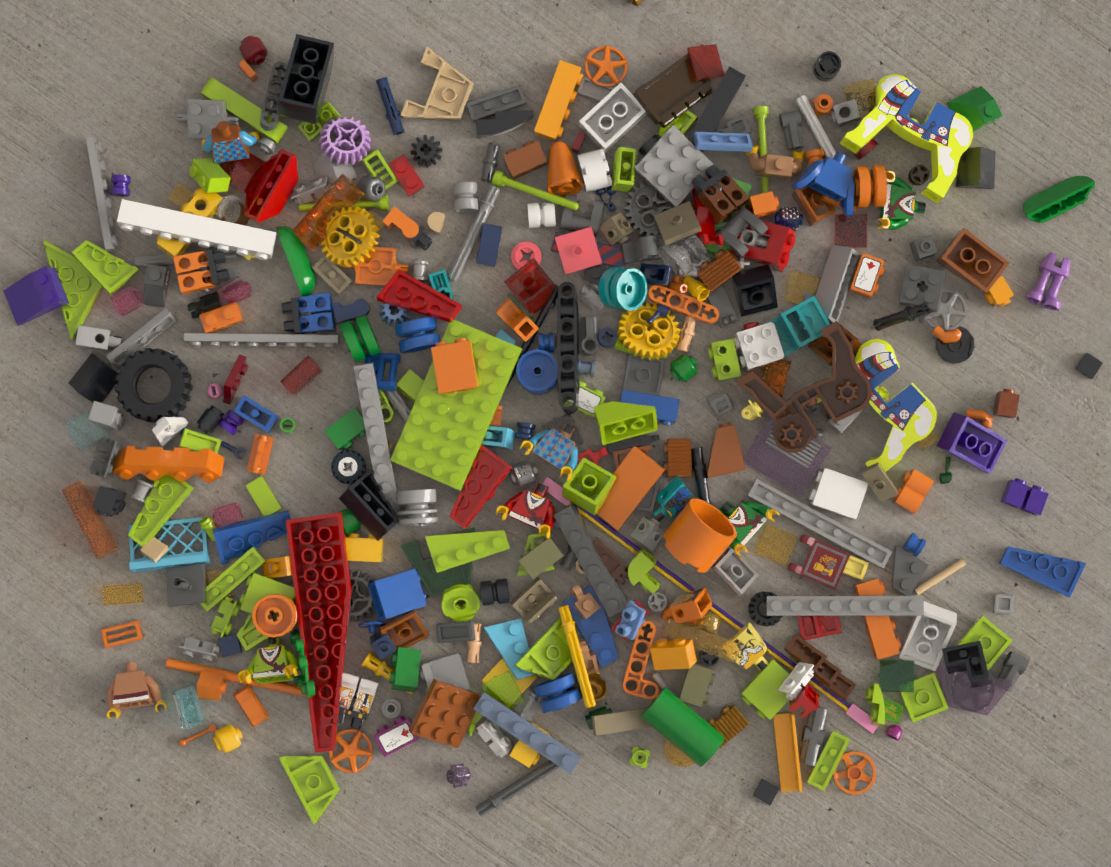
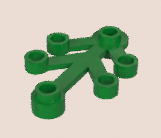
M295 630L294 633H290V640L292 645L295 644L298 653L299 665L297 671L299 670L302 674L301 676H296L297 688L301 687L302 695H306L308 699L315 695L314 681L308 678L307 657L304 656L303 639H300V631Z

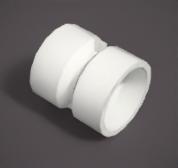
M544 202L542 206L538 203H527L529 228H540L542 224L545 227H556L555 206L553 202Z

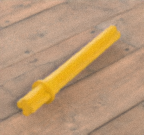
M569 605L559 607L558 610L562 621L561 628L564 629L584 704L586 708H591L596 703L574 626L576 622L572 620Z

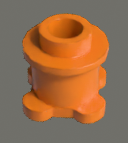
M821 94L812 100L816 116L831 114L833 99L829 95Z

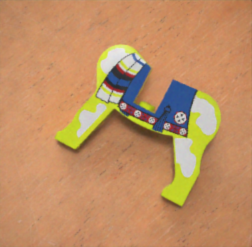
M898 74L887 75L881 78L876 86V106L863 118L856 129L846 133L839 144L856 154L887 126L909 143L931 151L932 182L923 189L921 194L938 204L944 198L957 175L961 155L972 142V126L964 116L938 102L932 107L923 124L920 125L917 120L909 118L907 115L921 92L908 78Z
M871 339L861 345L855 357V362L871 384L872 394L869 404L893 427L883 452L879 456L869 458L865 464L869 467L879 462L886 472L901 461L903 455L912 444L924 439L932 432L937 420V412L933 403L913 382L893 398L888 399V391L883 386L879 388L878 385L900 368V365L897 362L894 349L888 342L881 339ZM819 397L816 398L817 403L822 402Z

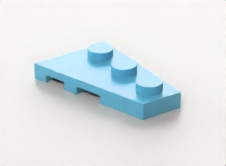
M521 618L483 628L516 680L535 675L514 666L529 650Z

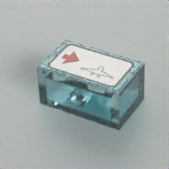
M189 685L172 690L181 728L189 729L205 724L195 686Z

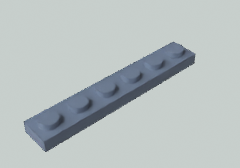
M485 692L473 708L570 774L581 759V756Z

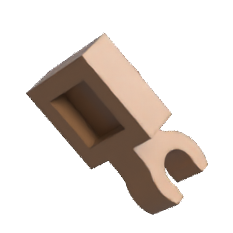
M578 584L569 590L577 600L573 606L584 620L601 608L589 592L586 595L583 594Z
M585 640L579 641L587 673L590 671L599 672L595 653H589Z

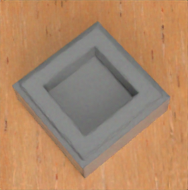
M994 593L992 613L1013 614L1014 595Z

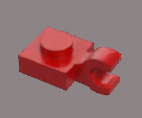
M606 447L595 453L590 448L578 455L577 465L585 458L599 466L597 460L609 453Z

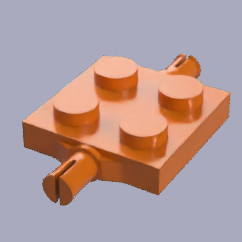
M373 247L375 252L369 251L370 258L364 256V263L358 260L357 266L352 264V262L350 267H347L345 264L343 268L355 269V284L385 286L398 269L407 273L409 269V264H397L396 248Z

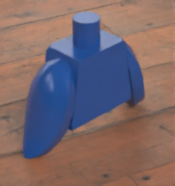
M836 152L833 159L828 157L825 160L814 161L808 166L801 177L792 184L796 190L808 186L836 202L840 201L843 213L846 216H854L853 206L856 186L851 175V168L844 165L846 156L843 153Z

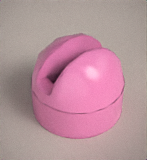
M213 383L207 388V393L209 397L218 399L223 395V388L221 385ZM213 386H215V391L217 394L215 396L213 395Z

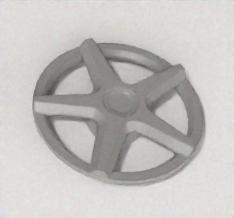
M943 289L942 293L952 295L946 302L940 300L938 312L932 311L925 315V320L931 327L935 328L936 325L929 319L939 316L942 318V329L950 331L963 323L967 314V306L963 297L958 292ZM956 298L961 301L963 311L952 307ZM951 315L962 317L956 325L949 327V317Z

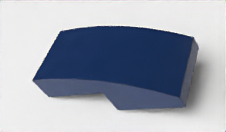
M483 223L476 259L477 264L495 267L502 226Z

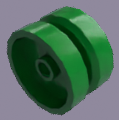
M365 314L356 317L355 322L358 330L355 329L350 321L340 324L346 346L356 363L366 359L363 347H366L372 357L381 353L377 339Z

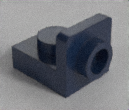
M377 633L370 636V644L380 659L397 650L396 645L387 633L381 637Z

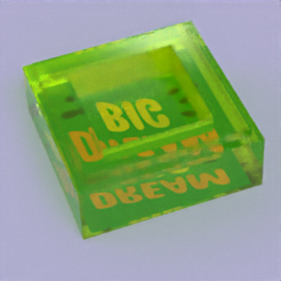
M886 698L884 703L885 719L899 724L905 706Z

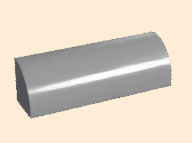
M832 245L815 295L830 324L839 320L860 254L851 247Z

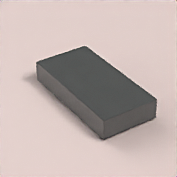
M474 621L436 624L438 643L475 640Z

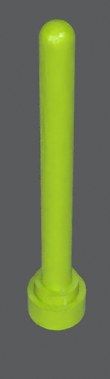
M768 106L753 107V114L756 116V120H758L759 154L763 156L767 154L765 119L769 115ZM761 177L762 194L769 192L768 178Z
M499 170L493 176L492 184L495 186L504 187L506 185L572 210L579 208L576 202L509 179L504 172Z
M383 195L378 201L299 204L297 208L299 211L336 210L342 209V207L348 209L349 205H351L354 209L356 206L360 208L377 207L381 211H388L389 197L388 195Z

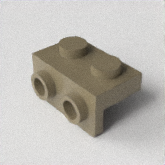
M537 577L510 604L531 624L540 617L541 613L555 603L557 597Z

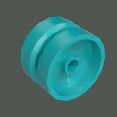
M610 267L603 273L598 285L601 302L611 309L636 310L643 304L647 295V281L644 274L635 268Z

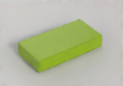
M185 428L179 448H190V451L201 452V449H210L218 454L222 440Z
M263 476L245 485L263 516L274 514L282 509Z

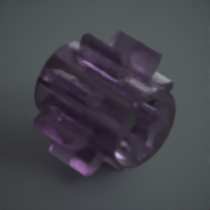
M464 763L450 765L451 769L446 774L447 781L453 784V788L467 786L466 781H469L471 776L470 770L464 767Z

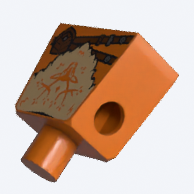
M706 587L676 597L669 607L664 608L665 617L667 619L674 618L677 624L702 618L713 605Z

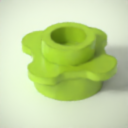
M633 747L632 758L629 759L630 764L646 768L650 751Z

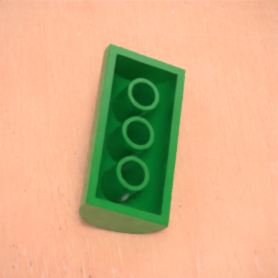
M667 687L662 689L640 716L699 767H702L714 755L725 739L724 735Z

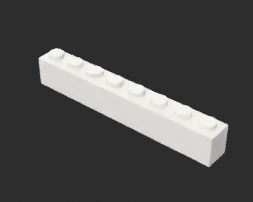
M124 199L121 201L117 218L118 226L125 231H132L134 229L140 231L141 234L149 236L157 234L160 238L167 240L176 238L179 239V242L185 244L194 242L204 248L213 246L223 252L232 250L241 256L255 255V258L260 260L272 259L276 241V232Z

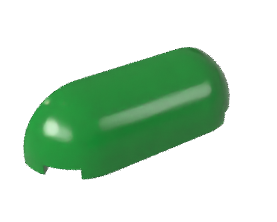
M1087 176L1070 177L1028 198L1023 204V212L1029 220L1044 223L1087 201V196L1091 189L1095 188V181Z
M287 226L276 227L302 297L310 296L315 288L316 275L312 269L302 238L293 228Z

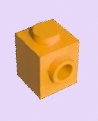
M1001 276L984 296L986 301L990 305L992 304L993 307L997 305L1003 307L1011 302L1009 298L1014 296L1004 277Z

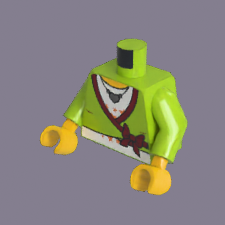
M278 637L268 638V647L257 650V654L247 669L238 673L240 683L243 680L251 683L252 677L258 684L294 680V675H299L297 672L299 661L292 651L280 645Z

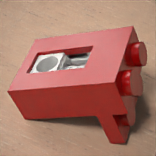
M762 221L766 224L768 230L761 238L759 234L747 226L737 239L745 244L749 251L743 257H740L730 249L732 254L737 258L769 265L774 270L783 272L784 267L787 266L789 261L790 249L794 247L796 233L790 227ZM753 236V240L748 243V239Z

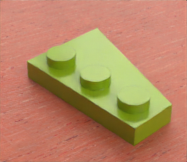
M87 240L72 251V255L110 295L140 272L139 268L129 265L124 260L109 254L106 250Z

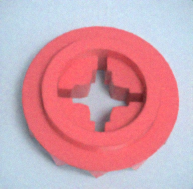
M521 242L513 248L511 261L518 270L530 272L539 266L541 251L532 242ZM521 251L526 254L533 252L530 256L531 264L527 260L521 261L523 258Z

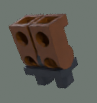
M713 164L705 171L709 180L706 181L699 174L691 183L696 189L694 195L712 213L715 223L719 224L744 206L749 197L732 177L727 175L728 172L725 169L720 171Z

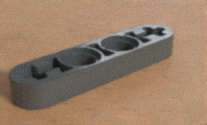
M283 62L275 63L270 75L260 117V126L266 131L274 130L278 124V107L270 108L267 104L270 101H275L278 104L280 91L275 92L271 87L273 85H280L282 87L288 66ZM279 69L283 70L281 79L278 78ZM272 114L271 122L267 124L268 115Z

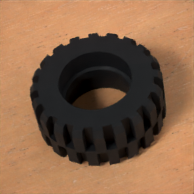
M146 348L144 351L138 350L134 352L132 357L128 356L125 359L126 363L124 365H120V373L115 377V381H117L115 392L118 393L117 399L119 403H122V408L129 412L131 416L143 421L156 423L162 417H176L179 411H183L186 408L185 404L191 398L189 394L193 388V385L190 383L192 378L191 374L187 371V366L177 356L162 349ZM149 368L164 370L171 380V389L168 396L163 401L155 404L145 402L137 392L138 379Z

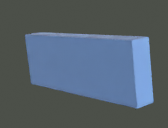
M694 132L693 134L696 150L751 152L753 148L749 134Z

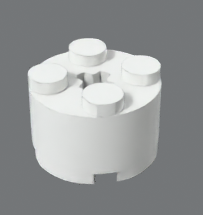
M603 148L577 155L586 192L613 186L610 175H607L609 174V166Z

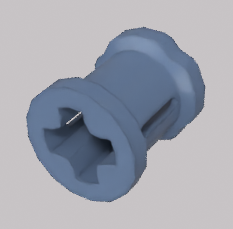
M579 359V374H587L590 377H594L596 360L591 362Z

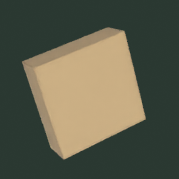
M153 536L140 551L156 563L169 549L167 545Z

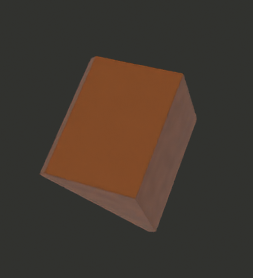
M808 186L798 190L795 189L791 194L810 227L836 212L833 205L821 201V193Z
M417 610L380 628L382 634L387 633L397 648H407L429 637Z

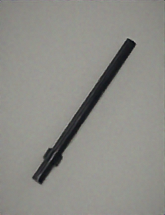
M557 285L554 286L549 297L545 298L544 306L534 323L539 329L550 309H553L556 304L555 300L558 296L559 288ZM539 329L522 344V351L518 361L522 355L527 353ZM517 363L515 365V368L512 372V375L508 381L506 388H508L511 380L513 379L516 373Z

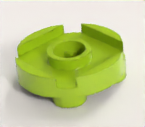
M470 584L453 585L443 592L441 598L442 611L445 616L453 618V621H468L475 616L474 614L480 608L479 595ZM458 600L465 601L463 603V606H459V604L455 603L458 602Z

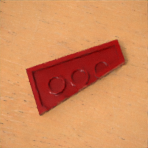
M399 269L376 297L379 302L450 323L462 309V305Z
M481 444L479 453L472 464V469L464 482V487L458 495L449 517L466 529L512 467Z

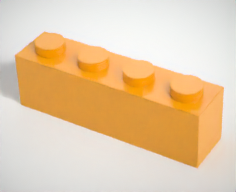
M562 60L559 61L537 121L534 135L556 142L557 137L561 138L564 127H561L564 120H568L571 111L568 109L570 102L574 103L577 92L574 90L576 85L581 84L583 78L581 67Z

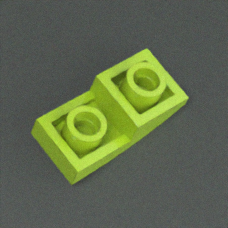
M327 102L322 107L317 125L302 122L298 128L309 141H312L320 135V131L325 123L328 124L330 119L335 121V117L341 118V115L330 102Z
M874 683L866 689L865 699H867V705L874 706L870 712L872 725L881 726L885 725V705L879 684Z

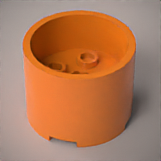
M696 498L688 502L662 534V537L667 541L665 546L669 552L682 564L688 563L696 567V571L701 573L707 572L737 536L735 527L721 511L711 504Z

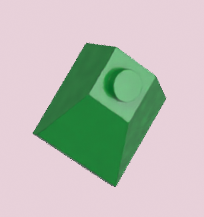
M982 86L947 102L951 110L964 116L970 122L973 132L997 121L1003 116L995 99Z

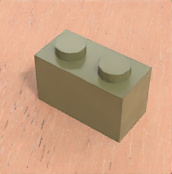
M543 537L535 543L537 546L531 551L528 548L520 554L522 559L519 562L532 579L564 556L551 538L546 540Z
M694 664L688 669L679 698L683 702L702 707L703 703L706 704L709 693L706 692L708 684H713L715 674H712L713 669Z

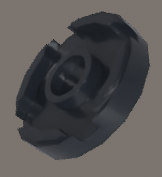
M961 326L956 328L961 331V337L957 342L944 343L938 337L936 340L938 355L944 361L951 364L967 360L975 348L973 336H971V333L966 328Z

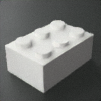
M620 83L579 121V127L600 149L603 148L605 153L646 115V111L634 95Z

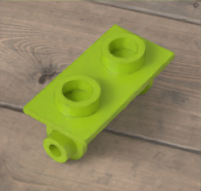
M228 596L222 599L218 609L219 613L224 614L223 618L216 615L210 627L212 628L211 633L218 635L221 632V638L225 634L229 635L233 626L231 620L233 616L236 617L241 607L238 606L239 600L233 603V599Z

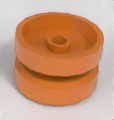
M873 165L870 172L867 166H856L853 176L856 186L854 199L856 208H867L870 201L874 208L884 207L887 199V177L884 165Z
M283 594L264 596L258 600L253 608V624L258 632L264 636L273 638L283 636L293 630L297 623L296 604L291 598ZM278 612L279 617L275 619L273 617V613Z

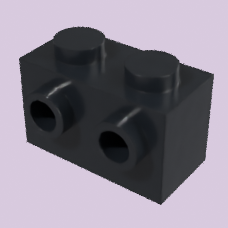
M100 486L92 508L97 509V514L106 517L119 515V512L124 510L126 504L124 499L127 493L111 487Z

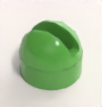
M289 417L283 418L280 421L281 431L286 434L292 433L295 430L294 420Z

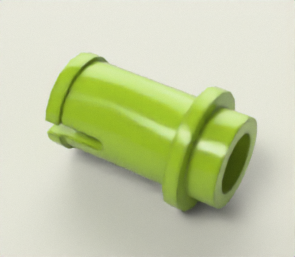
M205 516L199 521L200 528L205 530L211 541H215L213 529L217 527L213 523V518Z

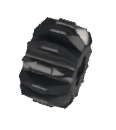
M423 135V141L417 137L418 144H411L414 149L410 150V154L415 155L412 158L414 162L419 160L418 165L420 167L425 162L426 168H429V162H432L435 166L437 164L435 159L441 160V156L437 153L443 152V149L438 147L440 145L439 141L434 142V136L427 140V135ZM424 148H428L431 152H428L429 154L425 155L424 152H422V150L425 151Z

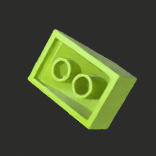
M613 401L593 406L596 427L602 445L658 430L656 408L654 406Z

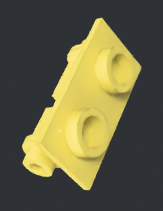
M748 400L750 405L742 410V417L748 420H754L757 417L764 418L762 415L764 412L763 408L756 401Z

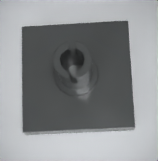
M205 564L166 568L167 606L175 607L207 603Z

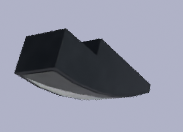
M533 110L495 111V119L476 120L477 139L494 137L517 129L533 119Z

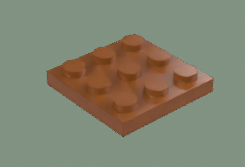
M433 679L408 731L411 734L458 748L476 713V710L473 708L482 695Z

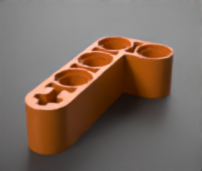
M645 620L644 624L640 625L634 639L622 687L628 694L645 699H654L659 693L658 686L650 680L643 679L650 648L656 632L655 625L649 620ZM646 624H649V627L652 628L651 632L648 631L646 634V638H650L649 641L642 638L638 639L639 635L643 637L644 630L641 628L646 626ZM640 642H644L647 645V649L643 653H639L636 650V646ZM634 661L641 662L642 666L639 671L631 669V664ZM628 680L636 681V687L633 690L626 688ZM647 685L655 687V692L652 695L645 694L644 689Z

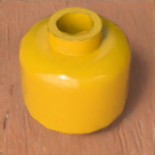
M231 724L216 730L215 736L212 737L217 750H222L224 753L238 748L241 745L240 739L243 738L238 727L234 728Z

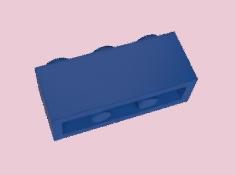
M622 390L620 402L654 406L656 408L657 420L660 421V424L671 426V423L676 422L680 399Z

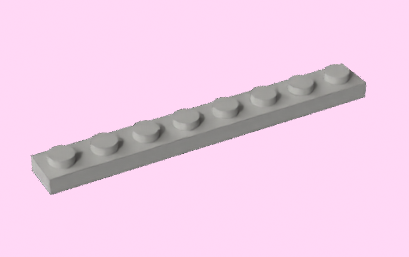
M184 333V341L189 343V346H201V343H208V346H220V343H228L230 347H239V343H247V347H258V344H266V347H278V344H285V347H297V344H304V347L315 348L316 344H323L324 348H335V345H340V337L338 335Z
M373 362L355 365L353 367L372 468L375 473L374 478L377 484H380L383 488L382 493L385 499L389 500L397 514L401 509L396 501L397 488L392 461H390L391 456Z
M758 479L755 480L747 495L884 569L892 554V551Z
M766 596L767 616H924V596Z

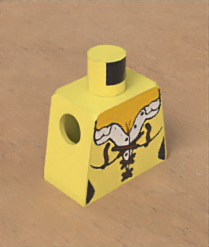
M750 622L729 639L721 650L744 669H748L752 664H755L762 671L769 664L763 657L767 646Z

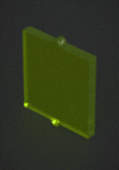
M510 671L499 676H493V679L481 684L485 693L511 710L514 706L525 701Z

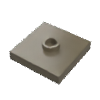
M690 201L654 215L665 245L702 231Z

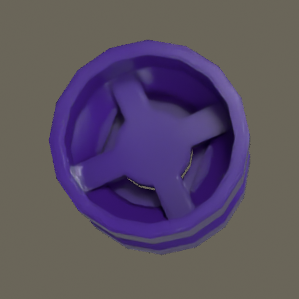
M120 174L112 175L111 181L114 184L110 194L119 197L130 196L128 184L131 183V177Z
M229 409L226 413V418L222 419L218 425L230 434L235 435L237 427L242 425L245 419Z

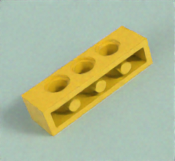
M199 187L193 193V199L182 206L181 212L212 218L224 204L223 197L217 193H206L204 189ZM204 204L206 207L203 210H197L196 206ZM159 236L156 242L158 248L172 259L173 256L182 255L190 246V244L179 242V239L171 238V240H167Z

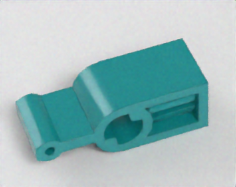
M445 269L428 274L433 289L440 293L445 292L446 295L450 294L449 298L453 300V293ZM438 277L440 278L442 287H440Z

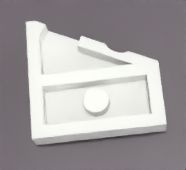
M162 417L156 422L157 425L152 431L157 441L164 447L188 422L184 417Z

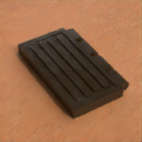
M687 53L635 91L633 95L655 125L659 123L662 128H665L674 119H677L688 109L700 102L701 99L711 94L713 89L710 86L712 83L692 55Z

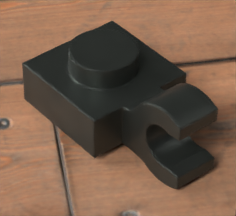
M218 291L199 297L200 301L187 305L188 311L196 310L191 312L192 319L198 318L202 312L206 313L222 307Z

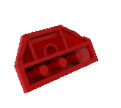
M281 149L278 151V154L272 156L264 163L246 195V211H244V216L260 223L280 214L298 182L296 155Z

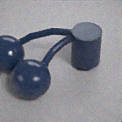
M612 186L607 187V190L605 188L595 190L596 194L600 195L602 201L604 200L601 195H604L607 191L610 195L609 203L606 204L604 202L610 212H614L616 206L611 202V196L617 191L612 190Z

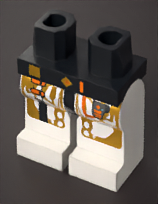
M343 672L337 723L343 724L345 716L349 715L353 717L350 727L360 730L364 720L366 721L379 683L362 678L357 696H355L361 677Z

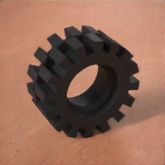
M763 591L751 598L748 612L755 623L766 627L773 626L783 616H762L760 614L759 606L762 602L767 601L766 596H777L772 592Z

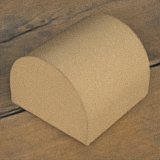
M434 212L429 215L427 223L433 233L441 234L446 220L445 214Z

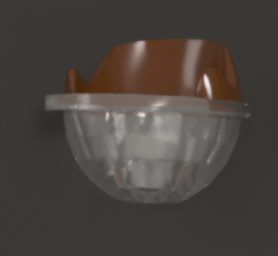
M234 195L224 197L216 209L217 220L246 226L249 218L244 216V211L246 210L243 202Z

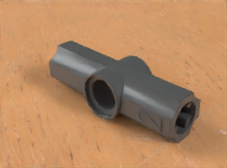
M818 706L816 711L813 710L808 714L807 724L803 728L801 738L803 743L799 756L800 763L816 765L819 747L824 739L825 730L823 728L827 708Z

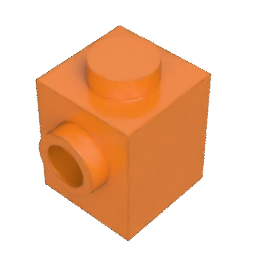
M201 670L197 682V697L220 701L221 695L225 694L227 689V682H224V674Z

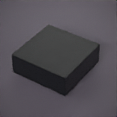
M1085 353L1075 369L1088 378L1093 379L1103 363L1089 353Z
M762 778L753 796L771 805L779 788Z

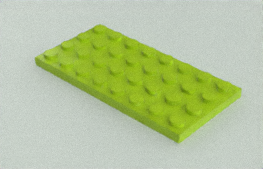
M453 320L451 323L449 322L441 342L452 344L455 343L454 340L466 338V341L472 343L479 388L439 394L434 363L432 361L390 461L462 491L464 482L469 475L522 348Z

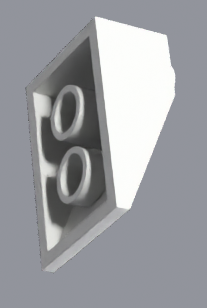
M924 601V616H913L899 658L936 671L943 655L942 649L946 648L957 624V613Z

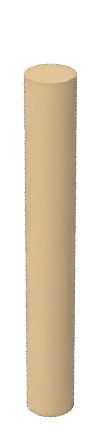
M961 558L916 587L914 592L920 595L965 566V561Z

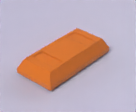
M250 685L233 694L252 727L269 718Z

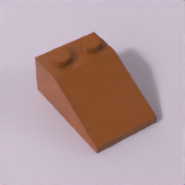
M965 228L958 231L936 260L951 273L984 293L990 290L1009 265L1006 259Z

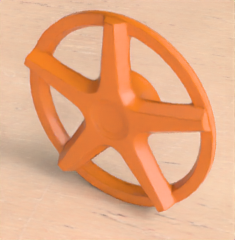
M609 45L601 46L588 54L585 61V71L593 83L603 87H611L624 79L627 72V60L616 48ZM604 50L602 60L592 58V55L596 52ZM610 51L618 54L622 60L611 61ZM588 63L598 67V71L593 77L589 73ZM624 65L623 74L618 79L613 69ZM603 75H608L613 83L604 84L597 80Z
M355 729L343 730L336 735V742L342 747L343 751L336 756H333V751H329V756L334 766L347 773H356L364 769L372 758L373 749L370 739L363 732ZM345 733H356L350 743H347L340 737ZM361 736L367 741L369 750L358 748ZM368 756L366 762L357 768L356 757ZM347 758L351 769L343 768L337 762Z
M859 751L843 753L840 761L844 759L847 770L836 773V767L832 775L835 784L847 794L858 795L866 792L871 788L876 778V768L869 756ZM849 755H860L864 759L855 765ZM868 762L872 766V778L862 771ZM848 778L849 790L843 788L838 779ZM858 780L869 783L863 790L855 791Z

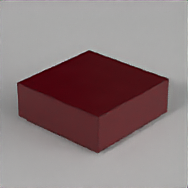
M579 130L571 148L572 152L579 153L586 138L585 132Z

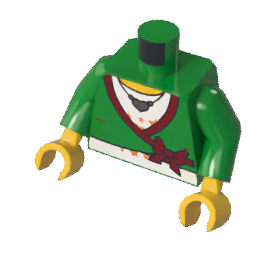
M886 171L887 182L889 183L887 184V199L885 206L881 207L880 218L877 219V221L881 222L882 226L877 227V229L897 230L907 225L913 219L914 212L924 214L926 202L915 201L916 192L912 191V188L902 179L895 176L893 171Z
M726 501L720 508L728 516L727 518L736 529L737 536L729 546L735 551L738 558H742L739 554L740 551L744 550L748 553L745 545L769 519L772 523H775L776 521L772 519V515L777 514L780 516L775 509H770L761 503L750 501L741 502L736 508Z

